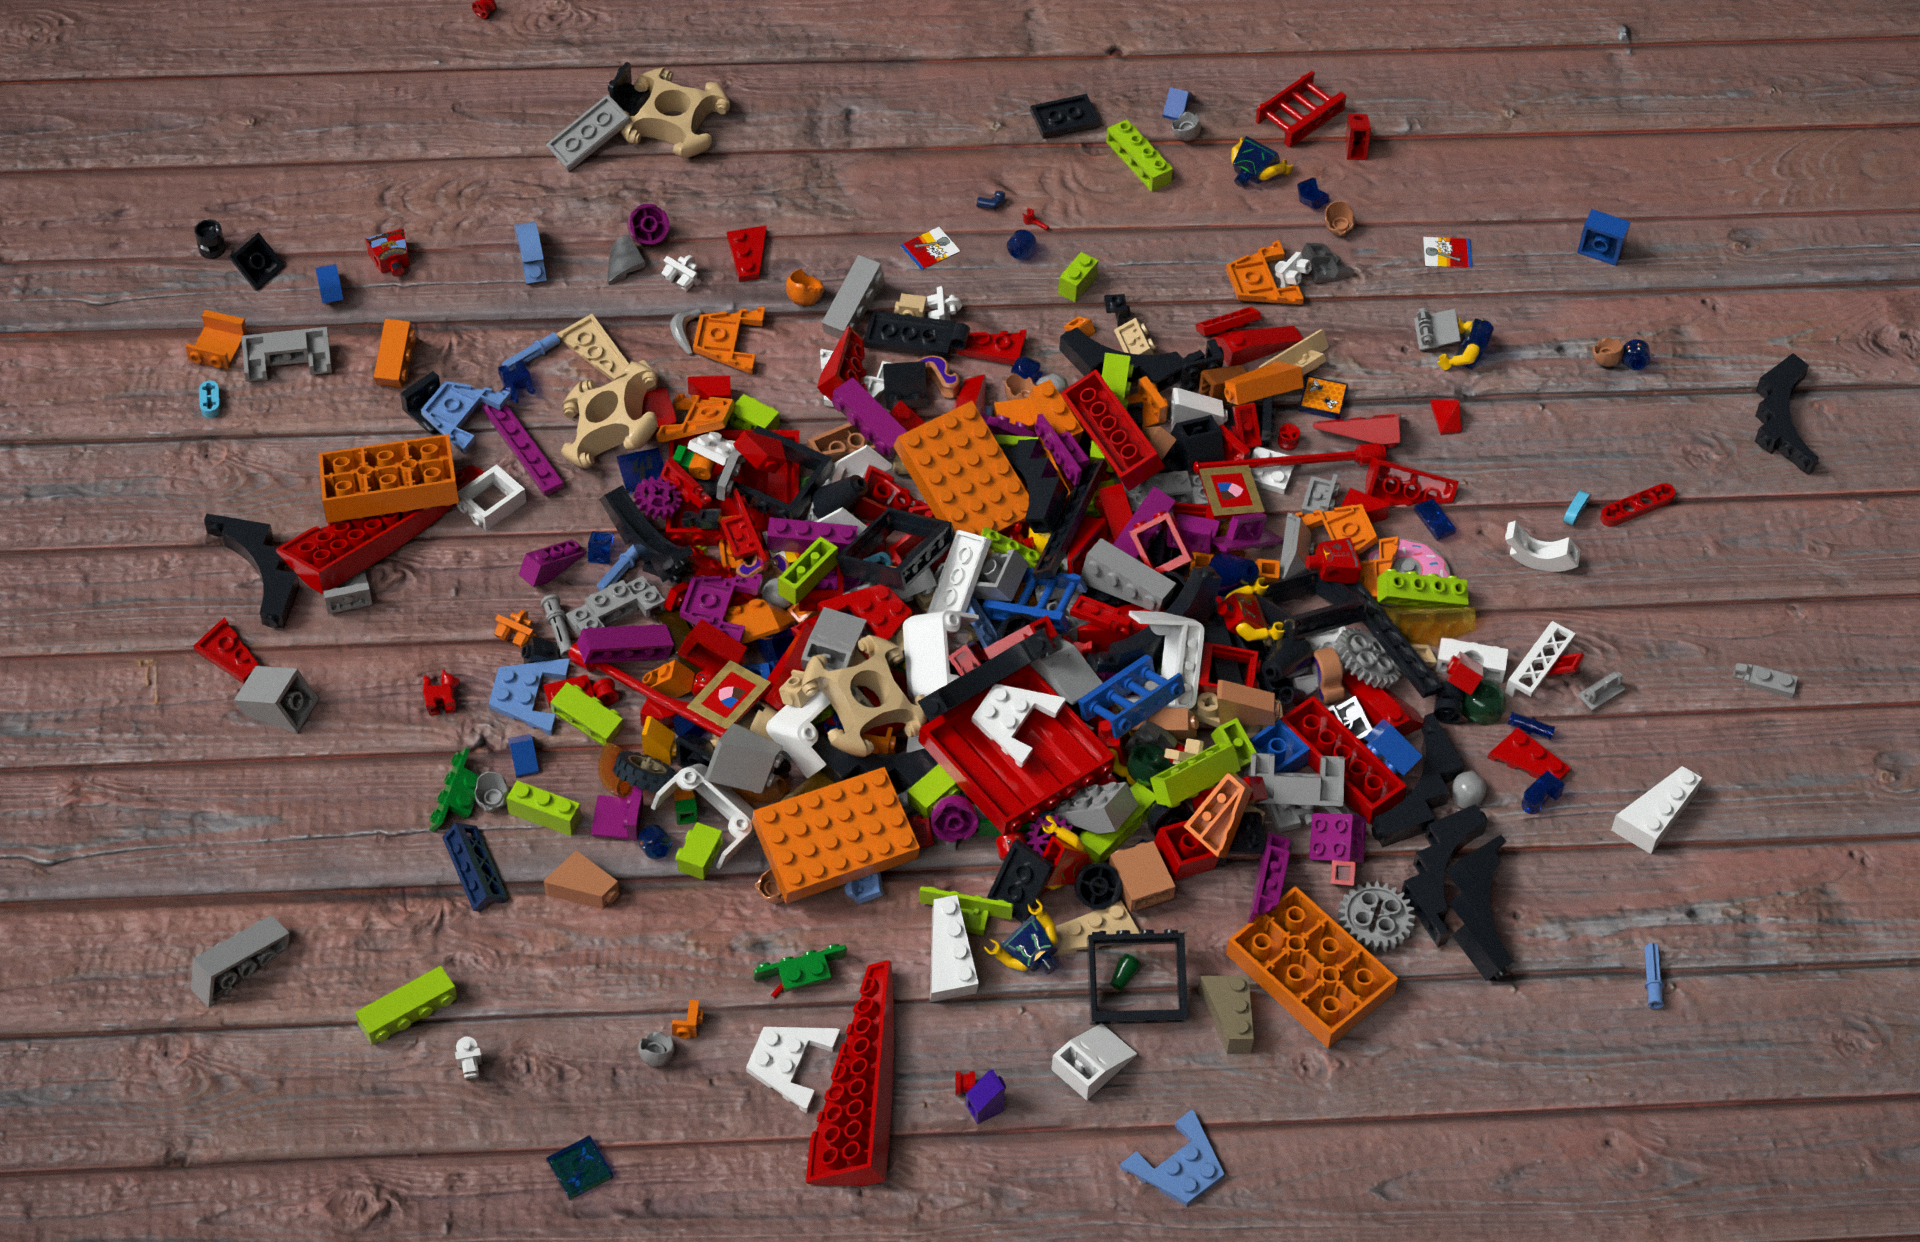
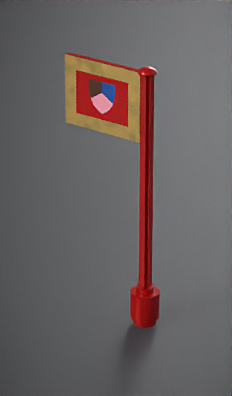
M1372 443L1359 444L1356 446V449L1348 452L1204 463L1196 461L1193 464V471L1199 474L1213 519L1232 518L1233 516L1260 512L1265 514L1250 468L1351 460L1357 462L1359 466L1370 465L1372 456L1386 460V449L1384 445Z
M577 642L568 651V657L574 664L589 672L596 669L600 670L721 738L732 723L737 724L772 686L770 681L730 660L691 703L685 707L608 663L584 664Z

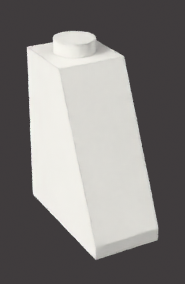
M1173 388L1170 410L1171 430H1173L1176 423L1208 415L1213 416L1218 426L1227 422V409H1223L1222 400L1180 388Z

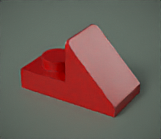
M1255 403L1232 407L1235 425L1231 427L1235 436L1249 448L1262 445Z

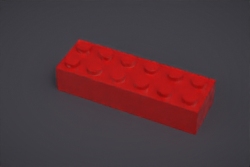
M1096 369L1060 393L1071 412L1128 491L1165 468L1158 453Z
M1315 696L1310 697L1280 718L1310 748L1307 764L1317 774H1320L1321 756H1344V800L1360 816L1367 817L1366 822L1369 825L1374 822L1376 816L1391 810L1403 801L1407 786Z

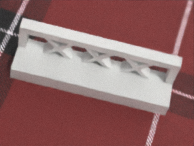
M1552 621L1508 679L1505 693L1513 697L1517 690H1520L1531 697L1574 639L1576 633ZM1557 633L1567 637L1566 640L1556 642ZM1548 648L1554 649L1555 655L1545 656L1544 654ZM1537 663L1543 664L1544 670L1534 671L1533 669ZM1526 678H1532L1533 684L1531 687L1523 684Z

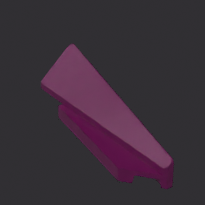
M1268 833L1264 842V852L1260 854L1248 923L1253 922L1256 917L1277 909L1290 851L1287 849L1291 839Z

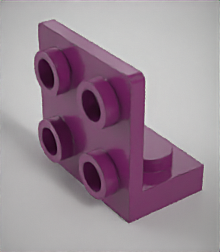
M1177 514L1176 520L1191 551L1210 554L1213 546L1212 539L1216 538L1220 521ZM1168 525L1167 546L1179 548Z
M633 786L632 795L628 794L627 798L599 795L595 807L591 836L637 841L644 805L643 790L639 789L638 786Z
M1313 813L1309 859L1349 861L1363 864L1367 817L1354 814Z

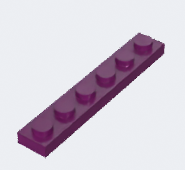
M483 404L482 411L542 494L547 496L564 488L563 481L509 407L505 404L501 410H498L488 404Z

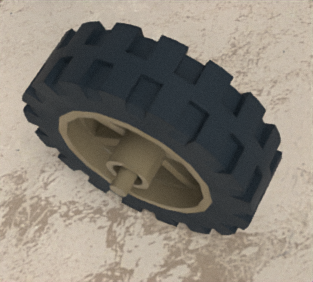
M621 751L618 753L612 770L622 781H627L632 786L635 785L639 789H646L653 793L658 792L677 774L673 768H670L666 763H662L661 760L631 751Z

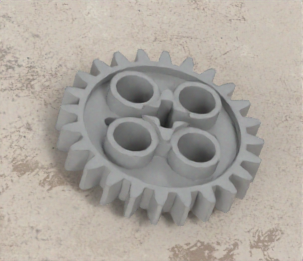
M1348 627L1338 636L1335 641L1337 643L1335 648L1338 650V655L1341 656L1340 660L1346 664L1345 669L1351 670V675L1356 674L1359 681L1363 679L1366 685L1371 683L1374 688L1379 686L1383 689L1384 687L1389 688L1393 686L1399 679L1401 670L1377 639L1371 635L1370 631L1365 633L1363 628H1360L1358 631L1356 627L1352 629Z
M1367 881L1365 888L1357 884L1356 891L1350 888L1348 895H1343L1337 915L1340 918L1338 925L1343 926V929L1356 939L1358 943L1364 944L1366 950L1369 946H1372L1374 952H1377L1378 947H1381L1386 952L1388 945L1394 950L1397 943L1403 945L1404 939H1409L1410 932L1413 931L1414 907H1409L1410 899L1403 900L1404 892L1396 894L1397 887L1389 890L1388 883L1380 887L1378 881H1376L1375 886L1371 887ZM1383 901L1374 932L1371 933L1369 930L1378 902Z

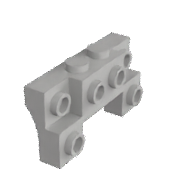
M327 327L241 336L246 382L267 380L268 366L309 362L311 375L332 373Z
M1188 471L1156 473L1130 491L1123 484L1133 515L1154 486L1174 499L1175 502L1191 504L1192 500V504L1209 505L1199 475L1189 476Z
M641 576L627 584L624 580L613 583L607 588L589 595L584 599V605L565 615L566 622L570 628L580 636L583 628L607 627L637 612L638 607L645 617L648 618L650 617L651 609L657 606L661 610L666 609L664 608L665 599L654 585L650 586L644 576Z
M1251 753L1250 776L1263 777L1268 796L1267 800L1257 803L1277 804V807L1290 808L1291 804L1300 805L1301 808L1313 809L1314 805L1343 806L1344 756H1321L1320 774L1274 772V754Z

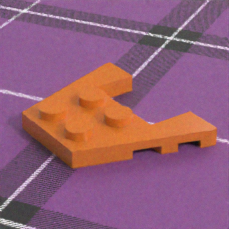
M1279 240L1272 242V245L1267 248L1262 247L1258 249V252L1251 256L1247 254L1226 264V272L1237 300L1303 304L1304 298L1299 286L1277 288L1267 265V262L1284 259L1285 253Z
M757 307V310L753 311L740 309L738 313L727 314L725 311L700 315L693 352L753 374L756 360L755 354L735 352L741 324L763 326L765 307Z
M678 393L673 401L674 410H690L683 424L660 426L656 434L658 443L725 428L735 408L733 399L710 397L709 400L700 399V395H692V398H685V394Z
M1362 504L1336 507L1333 511L1326 512L1314 510L1313 513L1304 515L1303 512L1295 513L1296 516L1303 520L1309 530L1324 525L1331 541L1351 538L1357 556L1378 541Z
M1398 536L1379 539V559L1360 561L1362 570L1358 579L1375 601H1378L1377 577L1384 573L1385 570L1392 569L1400 545Z

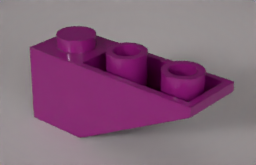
M571 539L526 553L518 575L532 587L548 583L586 555L587 551Z

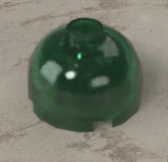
M1481 680L1471 695L1465 692L1463 716L1468 721L1473 723L1474 720L1480 722V725L1483 726L1492 725L1500 721L1506 707L1504 691L1498 684L1490 680Z
M1139 743L1133 746L1129 754L1127 770L1135 782L1145 787H1152L1150 778L1175 764L1173 762L1171 764L1169 758H1164L1165 751L1152 744H1147L1146 747H1139L1141 744Z

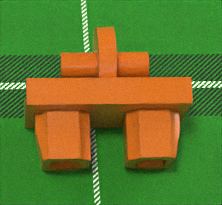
M521 610L518 614L512 612L510 618L513 620L499 614L497 615L495 621L498 625L494 633L497 638L507 641L509 635L513 632L516 636L512 643L521 649L532 637L538 638V635L534 634L533 629L524 626L530 627L533 623L532 620L528 619L527 611Z

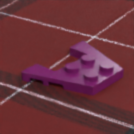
M754 574V577L736 575L735 578H721V576L692 577L680 609V617L694 625L702 618L741 643L745 633V626L724 622L734 592L739 591L758 595L763 581V574Z

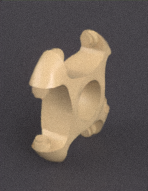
M664 67L648 71L637 77L634 88L639 92L650 90L651 95L635 116H630L628 112L624 111L632 120L620 130L625 140L629 144H636L640 142L641 137H649L675 144L673 153L682 159L707 151L712 143V136L706 133L697 135L695 132L704 118L711 112L725 114L730 109L729 99L723 88L717 82H707L705 91L683 87L671 82L673 72ZM670 111H678L683 113L678 116L664 115V113Z
M631 361L625 367L626 376L599 388H596L593 380L580 381L571 390L562 406L564 408L563 413L567 418H573L579 414L577 437L574 443H565L561 449L562 455L570 463L584 469H589L595 462L594 457L608 449L624 444L626 450H640L648 442L658 427L657 417L654 412H647L642 416L644 395L658 381L657 374L651 368L639 362Z
M867 635L858 641L859 649L869 654L870 658L857 666L827 671L825 669L827 665L826 657L823 654L812 656L806 666L801 683V690L807 697L815 695L818 689L823 692L839 716L844 732L842 729L838 730V728L830 730L827 734L831 745L838 750L858 757H865L874 751L872 742L867 739L862 740L860 736L873 727L902 722L906 724L905 732L907 736L915 737L919 735L920 727L925 725L928 720L918 703L919 700L926 696L924 694L917 696L912 704L894 681L889 669L887 659L890 663L893 662L894 664L904 659L901 647L886 639ZM857 685L868 687L878 696L881 704L880 707L871 708L858 703L852 696L850 687Z

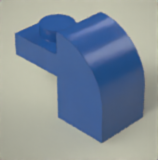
M337 265L315 267L322 303L343 300Z

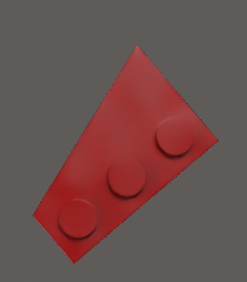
M225 617L193 645L196 653L243 684L255 666H259L246 646L239 640L236 632L229 626Z
M1518 727L1488 754L1487 758L1492 761L1497 759L1507 763V767L1514 770L1515 768L1528 772L1529 776L1554 786L1570 772L1571 768Z

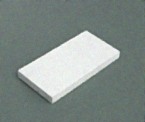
M957 529L927 613L946 610L966 613L990 547L991 539Z

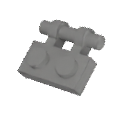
M1266 803L1278 833L1300 828V819L1305 820L1307 826L1312 824L1313 809L1301 807L1300 809H1295L1294 804H1291L1290 808L1277 807V804Z

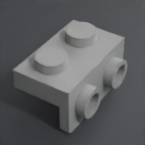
M1333 474L1332 481L1311 476L1301 509L1303 514H1311L1314 510H1322V512L1333 511L1335 500L1332 498L1333 495H1338L1340 483H1336L1338 475Z

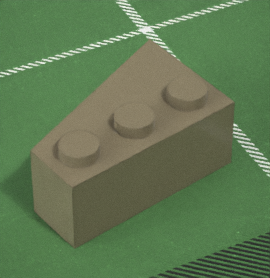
M1200 976L1199 994L1206 1003L1207 1011L1216 1025L1215 1029L1226 1053H1251L1254 1035L1249 976Z

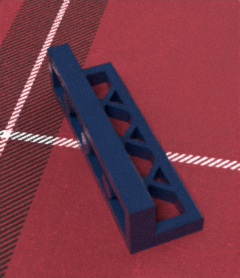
M454 823L442 838L473 911L481 912L489 902L505 903L508 900L507 894L478 827ZM467 833H471L473 839L470 838V837L467 835ZM474 850L480 854L481 858L475 854ZM490 887L494 889L497 894H492Z

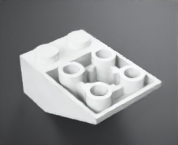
M1101 1023L1071 1039L1053 1055L1051 1070L1085 1100H1088L1136 1057L1137 1053Z

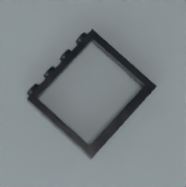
M757 425L753 433L781 440L786 459L813 470L814 473L790 504L737 481L734 483L733 490L737 489L740 496L744 495L748 506L757 509L763 514H768L775 518L797 520L810 503L812 493L819 487H822L833 472L832 457ZM721 472V473L718 475V477L716 478L717 484H718V481H719V479H720V477H721L722 472ZM733 491L731 494L728 493L726 497L733 499Z
M888 507L844 548L836 558L842 575L905 590L952 545L955 533L952 522ZM894 530L926 538L896 568L863 560Z
M1318 570L1261 585L1263 587L1269 585L1264 594L1258 595L1255 592L1253 593V595L1257 596L1266 623L1271 626L1275 622L1283 623L1281 630H1285L1284 635L1293 641L1366 620L1367 600L1339 582L1323 581ZM1314 593L1333 604L1294 616L1276 605Z
M1146 929L1140 930V934H1130V930H1118L1116 934H1106V931L1100 930L1099 932H1092V935H1088L1087 964L1090 1025L1101 1023L1187 1022L1188 1000L1184 933H1178V930L1166 929L1164 933H1154V930ZM1175 944L1178 1009L1097 1010L1095 946Z

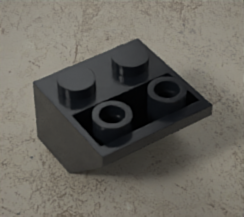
M1212 415L1175 424L1171 435L1177 440L1172 447L1188 472L1193 471V464L1196 461L1198 463L1225 461L1222 431Z

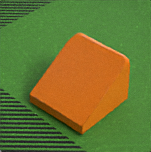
M1079 316L1063 327L1065 331H1071L1078 327L1088 337L1095 334L1092 320Z
M799 603L797 605L792 604L787 609L798 624L821 613L820 611L799 612Z

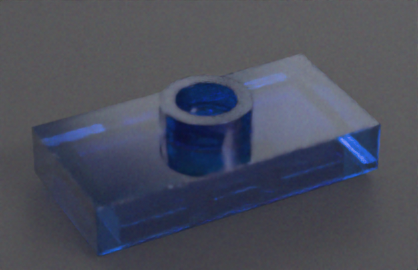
M1433 498L1415 505V513L1436 541L1455 534V526Z

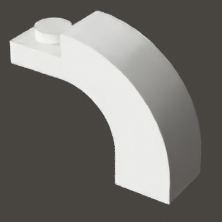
M1516 521L1508 523L1505 540L1511 545L1510 556L1519 563L1533 569L1550 572L1566 571L1578 567L1581 550L1570 538L1554 542H1544L1532 538Z

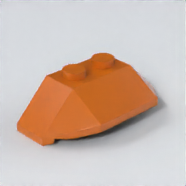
M753 599L747 604L729 607L724 622L745 626L742 644L781 632L789 626L796 624L788 611L765 599Z

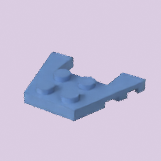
M445 381L424 405L421 413L442 435L449 434L450 442L460 452L465 454L475 442V435L460 429V427L481 402L501 410L511 398V393L506 390L495 392L492 388L487 387L476 389L472 388V385Z
M570 659L499 667L489 701V709L513 720H521L527 726L533 729L535 727L544 731V734L552 736L556 714L534 711L542 679L566 680L570 668Z
M1190 1110L1175 1122V1127L1186 1137L1189 1143L1154 1169L1137 1151L1120 1163V1169L1123 1172H1130L1137 1176L1139 1181L1155 1186L1159 1189V1192L1186 1207L1224 1179V1172L1193 1110Z

